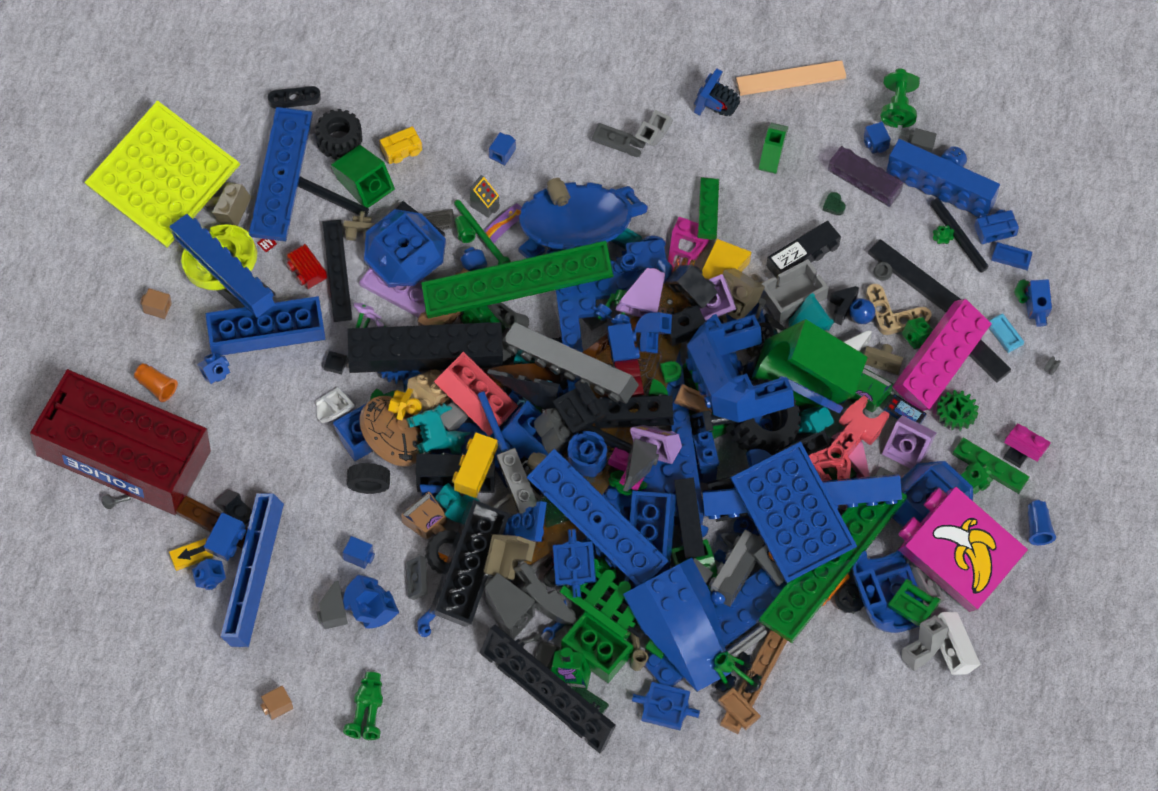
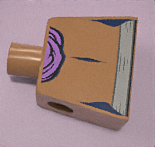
M427 492L401 514L402 523L426 540L433 534L436 535L446 530L443 527L447 523L445 513L430 492Z

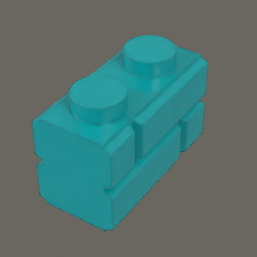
M822 406L802 410L798 414V416H801V423L798 425L800 429L797 434L819 433L825 427L832 425L834 420L828 408Z

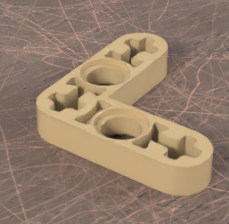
M872 284L868 287L866 297L874 304V319L880 333L890 335L903 332L906 326L900 322V319L903 317L912 320L920 318L919 316L922 314L926 316L925 321L928 324L930 323L932 314L928 308L919 307L893 314L882 286ZM872 291H875L876 293H878V297H877L878 300H877V301H876V296H875V294H872ZM883 306L885 307L886 311L884 313H879L876 310V307ZM884 318H886V323L890 325V328L884 326Z

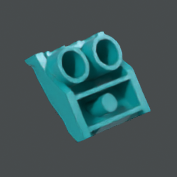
M812 293L805 298L803 304L789 318L788 328L807 319L821 329L829 331L834 321L830 319L815 298V294Z

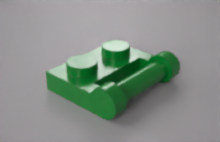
M906 579L888 604V608L920 627V623L929 619L940 604L941 599L938 597L934 598L913 585L911 580ZM910 591L911 593L926 601L930 605L927 607L926 605L922 604L910 595L906 594V592Z

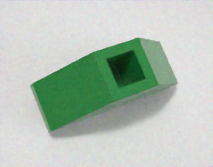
M776 123L769 125L759 170L777 174L789 126Z

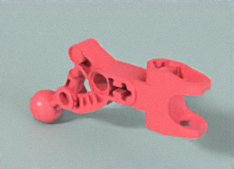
M862 396L858 401L849 406L841 416L839 423L845 429L831 446L809 455L822 481L832 480L829 474H825L823 471L824 468L830 467L837 469V479H849L851 472L849 455L862 440L869 445L873 444L888 420L890 414L886 411L876 418H868L863 414V409L868 402L866 396ZM838 453L841 457L833 458L831 454Z

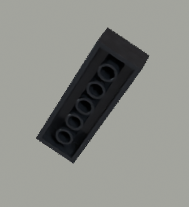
M477 500L467 503L429 613L464 627L472 625L489 576L484 573L492 535H503L509 513Z

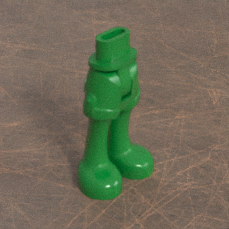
M366 672L365 678L361 680V685L354 696V702L357 704L355 717L352 723L344 725L343 733L354 739L361 738L365 709L368 708L363 738L369 741L380 738L381 730L376 727L377 710L383 703L380 673Z

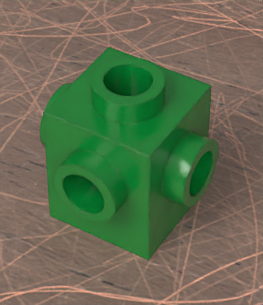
M923 317L908 320L902 335L915 350L923 345L933 329Z
M979 462L971 463L966 467V471L961 474L973 486L974 494L980 490H986L993 481L990 476L992 471L986 464L982 465Z

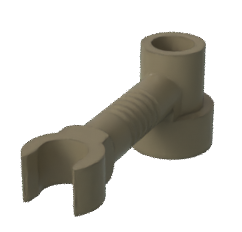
M631 633L633 645L631 668L634 671H640L648 661V654L640 649L639 638Z

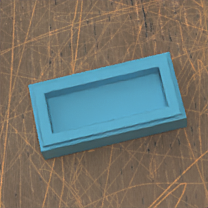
M1003 313L989 320L992 323L989 329L1007 353L1024 345V340Z

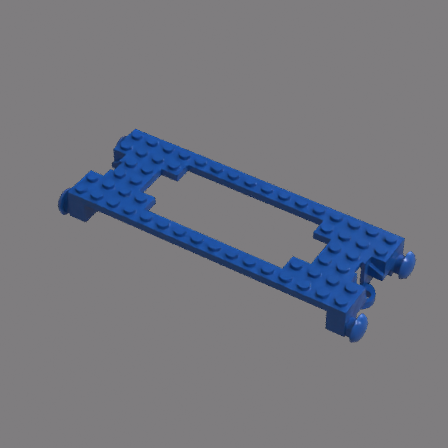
M651 235L643 238L640 242L626 243L622 256L627 253H633L639 259V266L634 271L628 272L623 270L620 266V259L622 257H616V261L611 260L614 277L555 290L562 344L583 352L579 318L596 317V311L592 309L596 307V300L609 299L611 293L615 294L618 289L628 292L647 268L659 270L657 268V261L662 258L666 259L664 248L666 242L662 237ZM550 247L548 248L546 254L566 249H556ZM663 283L658 312L660 308H666V314H670L669 309L672 308L673 312L671 314H674L673 304H667V300L672 299L671 288ZM659 334L658 343H660L661 363L675 361L682 368L679 344L672 347L666 335L663 334L662 337V334ZM682 369L681 377L678 380L669 383L664 381L668 396L673 398L674 425H671V431L679 434L682 447L672 464L658 460L656 466L652 465L650 472L643 480L647 483V487L642 492L676 495L674 480L694 477L703 538L707 535L709 529L703 525L704 509L689 409L674 403L682 384L685 385ZM567 379L568 392L576 388L574 384L578 381L574 380L571 382ZM614 450L607 452V459L611 457ZM608 459L601 475L593 478L583 477L585 479L588 478V481L630 522L632 495L621 494L615 487L609 484L611 473L622 470L609 465ZM676 499L674 525H679V528H681ZM599 515L594 516V521L596 523L601 522V517ZM586 536L583 542H591V540Z

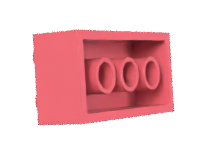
M464 352L434 381L488 436L493 431L477 394L485 392L499 426L518 407Z

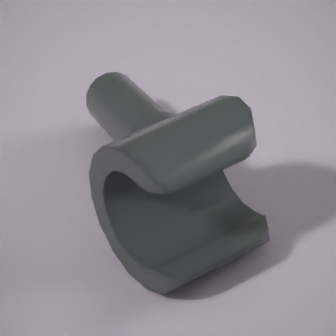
M110 494L102 497V504L106 509H112L116 504L131 500L130 496L113 499Z

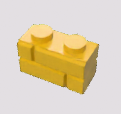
M413 126L379 140L380 150L388 164L400 163L404 158L417 156L422 151V142Z

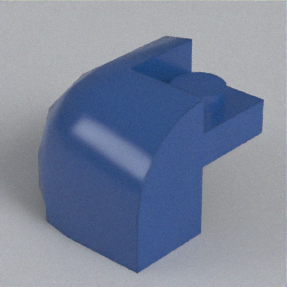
M357 575L346 587L343 598L344 609L352 611L356 621L363 622L365 628L372 629L385 625L399 614L390 591L386 592L379 586L378 580Z

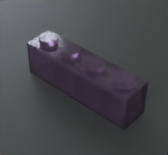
M841 146L829 161V172L888 207H891L902 192L904 182L898 177L888 174L883 168L871 164L866 158L856 155L851 149Z

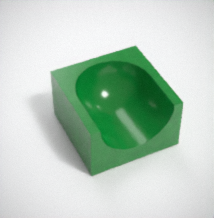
M805 319L765 340L751 379L777 380L780 376L787 377L838 404L855 395L868 357ZM793 391V396L796 400L795 404L803 410L806 408L822 407V405Z

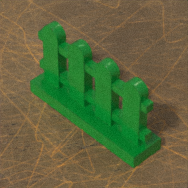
M595 559V572L599 580L591 591L585 588L588 583L580 585V591L587 595L585 599L582 597L573 598L572 586L569 588L563 586L560 593L627 640L631 634L627 629L629 626L634 628L636 625L633 622L635 617L629 606L623 614L617 611V609L625 599L623 594L630 591L632 586L627 581L621 582L619 586L613 582L616 575L612 570H606L603 574L598 572L600 563ZM612 587L615 589L614 593L607 602L603 601L601 598L607 589ZM598 603L603 606L601 611L595 607ZM613 615L619 618L617 622L611 619Z

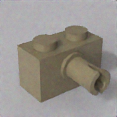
M226 183L221 196H212L205 206L215 207L212 213L221 225L238 226L251 196L242 184Z

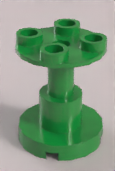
M899 68L884 77L883 83L885 87L894 91L895 96L891 98V103L881 108L880 117L881 121L887 126L898 128V125H903L902 128H907L916 123L917 111L909 105L906 93L915 91L919 87L920 77Z

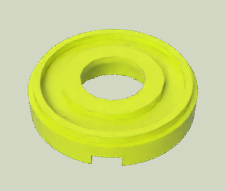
M225 224L210 227L211 231L209 233L211 237H216L221 243L222 248L226 247L234 257L240 260L244 268L247 267L252 271L257 260V248L249 233L236 225ZM184 248L181 259L182 267L192 284L207 290L226 289Z

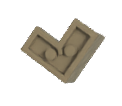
M493 534L484 573L491 576L499 573L507 580H514L516 573L514 568L517 566L518 561H532L536 542L520 536Z

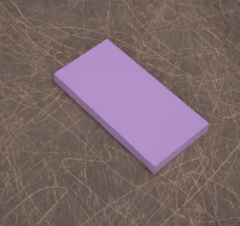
M369 268L359 282L361 287L416 317L426 312L421 284L428 281L426 279H422L415 286L389 288Z

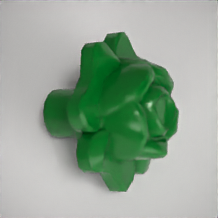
M948 225L938 226L937 230H933V240L937 241V244H948L950 240L954 239V230L950 229Z

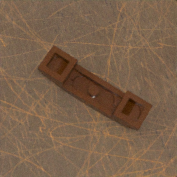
M536 363L489 368L490 370L512 374L516 379L520 375L527 377L533 382L536 378L561 384L560 374L556 375L549 368H541ZM488 369L483 370L488 375ZM493 380L500 388L504 387L495 380Z

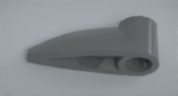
M502 302L487 305L507 328L510 329L515 322L528 328V316L516 313Z

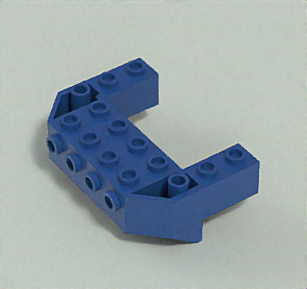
M714 314L698 328L687 344L688 359H686V365L689 371L692 370V377L694 382L698 383L700 395H704L707 409L710 408L715 416L738 423L794 406L793 388L787 377L753 386L747 374L737 376L727 356L728 353L762 344L761 327L755 315L721 324L717 314Z

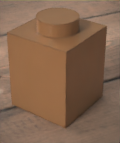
M149 288L147 293L142 296L140 304L145 314L165 319L172 302L170 294Z
M283 685L261 696L262 704H260V707L265 715L269 714L271 720L293 709L292 701Z

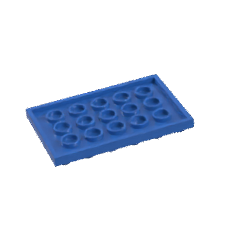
M801 442L730 478L786 584L857 547Z

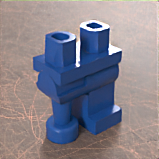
M707 431L693 435L696 462L699 463L697 465L699 482L701 484L714 481L717 478L719 460L712 432Z

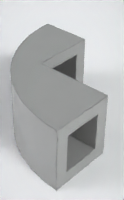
M655 110L648 123L643 121L635 138L655 146L664 137L673 119Z
M452 402L447 405L451 406L452 409L443 413L441 418L444 426L449 431H456L467 420L468 416L457 404Z
M937 616L920 623L919 639L902 649V660L913 671L922 667L936 654L943 644L948 632V626Z

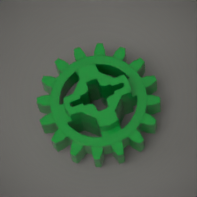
M954 390L952 395L946 392L945 397L941 396L940 402L937 404L936 415L940 416L939 422L945 421L944 427L951 425V430L958 427V430L961 431L962 426L968 429L970 424L973 425L975 423V419L978 416L979 406L975 405L976 399L970 400L971 394L965 396L963 390L960 394H957V391Z

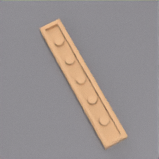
M841 60L736 77L739 94L742 96L846 79V72Z

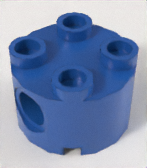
M584 431L582 434L574 435L569 441L568 462L582 476L596 477L606 465L607 445L602 436L596 432Z

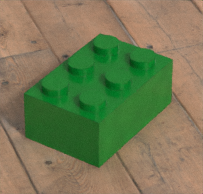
M587 611L561 640V649L568 647L573 652L583 653L590 670L608 684L633 655V645Z

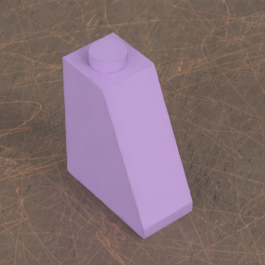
M647 268L620 300L616 310L640 318L647 313H657L665 273L655 268Z

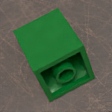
M361 145L331 164L337 180L361 205L367 208L395 190L385 162Z

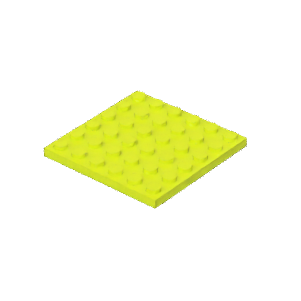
M157 100L84 183L168 248L175 240L169 226L186 214L193 219L240 166V163Z

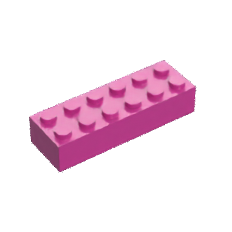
M967 299L954 301L893 384L892 388L907 402L920 410H930L992 323Z

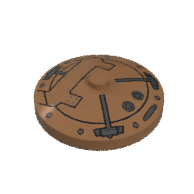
M378 396L371 399L363 407L360 414L361 431L368 445L382 459L394 465L412 466L416 464V454H420L416 445L423 441L421 438L423 435L420 434L422 431L420 429L421 426L409 428L406 419L413 415L406 412L403 420L397 419L398 413L388 411L390 400L393 397Z

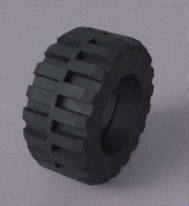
M756 379L754 381L751 380L753 386L773 380ZM794 398L793 407L770 413L769 415L773 423L772 431L763 429L752 418L739 423L733 421V423L727 424V433L731 434L732 441L734 443L737 442L739 444L738 447L742 450L746 449L748 452L749 450L761 449L772 455L792 442L799 432L800 426L798 425L801 423V416H798L800 413L799 406H796Z

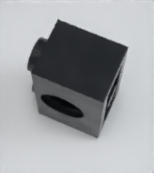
M698 305L687 307L677 314H671V334L665 335L672 347L690 340L698 328L706 322ZM681 323H686V324H688V325H687V326H681L680 324H681Z

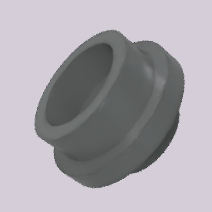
M880 262L874 267V275L878 280L886 281L892 276V267L888 263Z

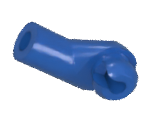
M430 609L417 621L418 633L422 637H427L431 634L429 623L436 617V615L429 613Z

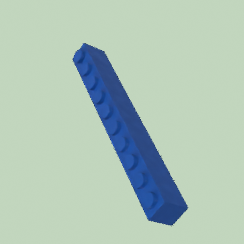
M899 474L822 481L836 508H838V505L845 504L847 508L858 507V503L874 506L878 505L880 501H886V504L898 503L897 500H902ZM736 488L702 491L704 516H708V519H719L720 515H728V518L740 517V513H748Z

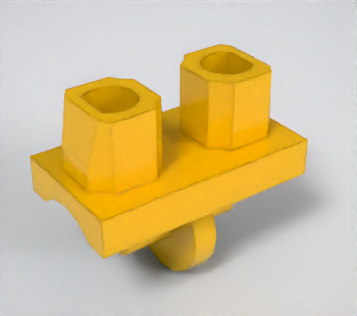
M408 388L406 393L396 390L393 398H391L388 411L398 413L397 419L403 420L406 412L411 415L420 413L422 409L421 402L416 398L410 399L414 389Z

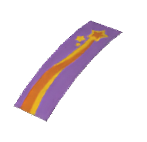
M516 203L484 230L493 243L519 221L522 208L519 204Z

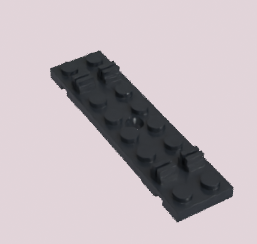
M493 625L489 629L480 654L492 663L494 661L497 663L498 669L527 691L570 727L580 738L585 737L588 739L587 744L599 754L605 750L616 724L599 711L601 706H596L597 703L595 701L591 704L585 700L579 693L523 648L524 642L520 643V639L513 640L498 626Z

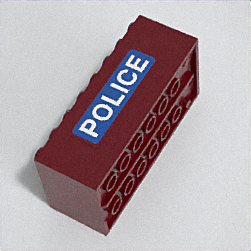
M69 369L64 373L30 431L37 457L175 516L177 508L185 496H187L211 452L207 428Z

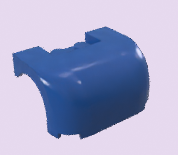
M897 550L882 558L869 559L867 558V552H862L854 564L852 572L871 622L879 630L890 633L904 632L919 627L888 608V604L906 579L911 580L912 584L917 586L908 563L906 564L903 554ZM910 591L906 592V594L924 604L921 598Z

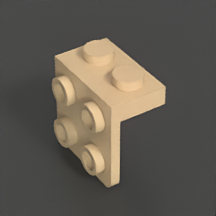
M431 370L408 379L407 389H414L410 399H418L422 404V411L435 409L439 405L440 399L448 396L434 382L442 374L439 370Z

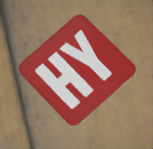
M261 239L257 242L265 252H268L277 245L274 240Z

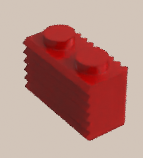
M306 244L287 254L288 262H286V265L291 272L294 271L296 273V278L301 286L305 285L307 289H310L327 279L325 269Z

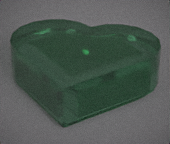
M831 192L827 196L822 211L838 216L844 214L846 205L841 201V195L837 192Z

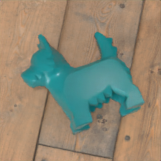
M443 403L442 406L438 405L433 410H426L406 419L409 428L421 426L420 429L422 431L420 434L423 435L421 437L423 441L416 445L420 454L430 450L449 448L452 454H461V447L465 443V437L470 435L471 432L446 431L441 415L451 410V406H446Z

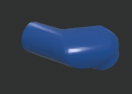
M659 259L657 261V268L665 273V281L672 274L673 266L667 259Z

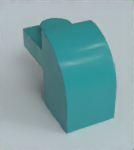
M449 483L441 489L435 498L447 510L444 515L458 523H461L467 503L472 500L479 501L477 498L468 495L462 497L457 491H454V488Z

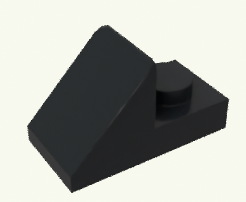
M854 286L831 293L829 301L837 305L834 311V315H836L835 323L842 326L849 313L851 304L858 297L859 287Z
M227 490L214 502L225 514L242 521L244 525L250 521L252 510L241 500L239 493Z

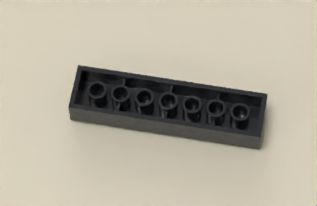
M501 322L347 328L349 373L447 369L462 352L470 357L480 368L503 366Z

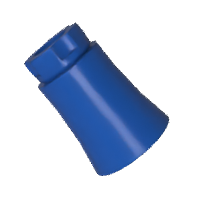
M1040 500L1032 501L1028 504L1027 512L1029 542L1037 546L1050 544L1056 540V535L1051 523L1047 503Z

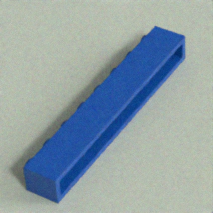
M186 214L169 226L174 239L256 318L275 305L272 298L274 294L270 288H265L258 277L254 278L251 271L247 267L244 268L237 257L233 258L226 247L222 248L219 240L216 237L212 238L206 228L202 229L196 218L192 219Z
M274 493L256 494L221 633V638L231 647H249L284 506V503Z

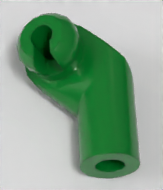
M1025 279L1018 281L1014 290V294L1020 303H1025L1028 300L1024 291L1029 281Z

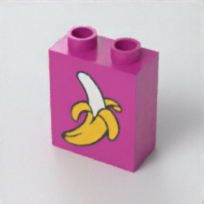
M938 487L923 504L930 512L921 523L913 517L898 533L905 540L898 550L968 612L975 611L986 601L1028 549L960 489L954 487L945 493Z

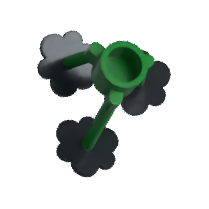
M727 651L720 653L715 658L716 666L714 670L718 672L721 679L715 684V689L725 692L734 688L737 678L730 673L734 670L747 681V686L744 690L746 693L751 694L757 691L761 686L762 676L755 674L750 679L745 675L746 670L748 671L752 668V656L747 655L746 652H741L739 657H734ZM723 672H727V673H730V674L727 675V676H725V675L723 674Z

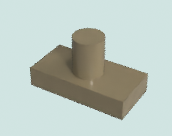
M883 344L881 350L867 346L864 353L868 357L865 365L896 375L900 372L904 357L891 354L893 348L889 344Z

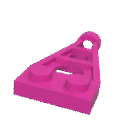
M682 217L678 218L672 231L668 257L669 263L673 266L672 273L679 267L673 264L676 255L687 259L684 265H692L707 248L710 239L698 238V223ZM680 239H685L696 243V246L691 252H686L679 249Z

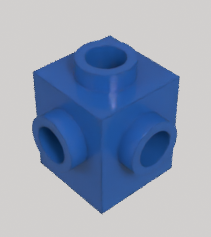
M217 353L207 355L202 362L197 364L205 381L210 384L224 380L226 375L231 373L228 368L230 364L226 357Z
M206 559L192 569L196 587L212 590L226 579L222 561Z

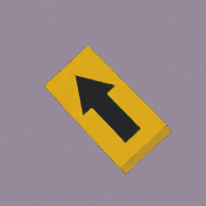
M205 538L169 551L175 570L178 571L200 563L203 560L213 558V554L208 553L204 548L207 539Z

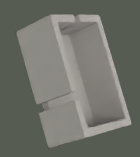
M807 259L779 274L777 279L773 277L762 283L765 288L761 298L766 300V306L775 319L781 323L795 314L809 294L814 293L818 302L827 299L829 287L820 275L817 276L816 269Z

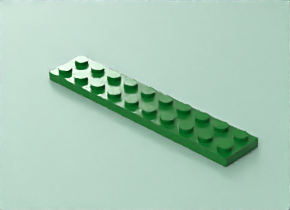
M602 241L430 280L421 284L428 319L607 279L614 277L607 241Z
M902 493V500H897L898 503L886 504V501H880L878 505L874 506L858 503V507L848 508L841 517L857 547L787 583L759 618V622L790 643H793L848 574L862 552L867 550L906 501L907 495Z

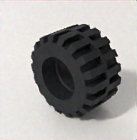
M333 109L330 110V113L325 112L323 117H319L318 123L315 126L318 148H320L322 153H325V156H332V159L341 158L361 145L362 128L360 120L356 118L354 113L349 114L348 110L342 111V109H338V111H334ZM335 131H344L348 133L347 135L340 138L331 136V134Z

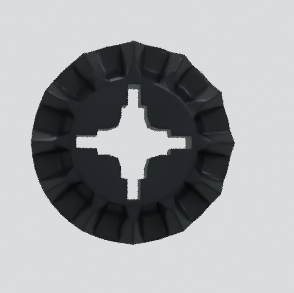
M843 584L835 592L834 602L838 609H841L844 613L854 614L857 611H861L864 607L856 584ZM848 592L851 598H855L852 602V605L849 603L848 600L845 601V599H847Z

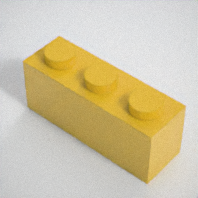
M475 433L473 439H469L466 448L468 451L466 455H462L459 466H461L460 470L454 473L452 479L454 491L477 498L498 449V440L479 433Z

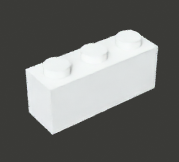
M942 612L937 617L948 626L946 638L940 647L952 675L969 674L981 664L958 612Z

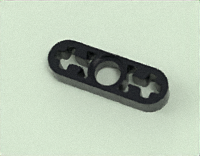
M315 86L273 90L268 94V104L274 109L276 107L289 108L315 105L321 100L320 90ZM296 94L299 96V99L293 101L289 97ZM275 97H278L277 102L274 101Z

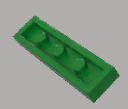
M701 177L698 218V238L716 240L719 179Z
M964 437L952 454L969 465L977 462L982 465L986 464L992 471L990 475L992 479L1017 494H1020L1030 476Z

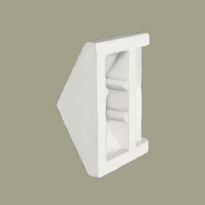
M337 387L316 400L317 419L321 423L333 421L353 409L355 405Z

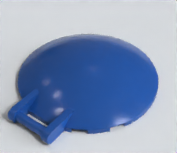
M576 182L565 183L570 195L566 205H554L546 188L534 194V198L531 201L524 203L521 208L519 221L523 232L533 241L547 247L567 250L613 240L625 231L632 217L646 213L648 206L638 199L630 186L617 190L613 188L608 190L602 188L601 184L588 182L587 185H576Z

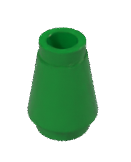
M458 216L455 219L458 239L463 243H470L475 239L476 231L465 216Z

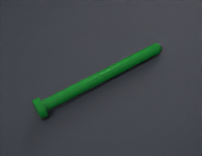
M458 199L455 200L454 205L465 216L481 240L496 257L498 265L510 263L509 257L503 256L464 204Z

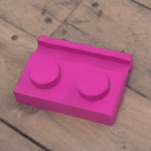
M1018 423L1004 442L1036 462L1039 461L1051 444L1044 437L1037 435Z

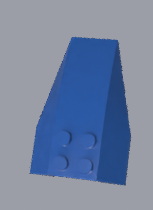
M692 558L623 594L641 630L665 654L670 663L679 670V673L696 692L721 679L718 672L714 670L716 666L715 658L720 653L726 652L714 603L711 600V592ZM723 672V674H724L725 676H727V675L730 674V673H727V672Z

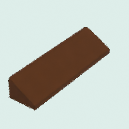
M608 333L582 353L597 358L609 348Z

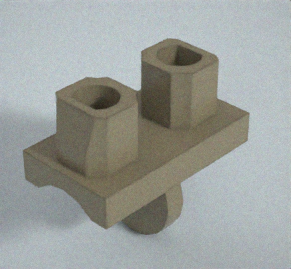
M361 211L360 216H353V221L344 220L343 226L346 240L356 241L357 232L364 233L363 241H365L366 231L376 224L371 223L372 217H365V211Z

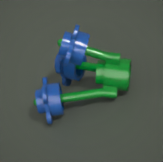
M618 289L615 294L611 293L606 305L599 304L597 308L593 307L592 309L596 311L595 316L603 321L605 319L611 320L614 325L630 323V318L624 312L612 318L610 316L612 310L609 308L612 302H614L616 307L627 291Z

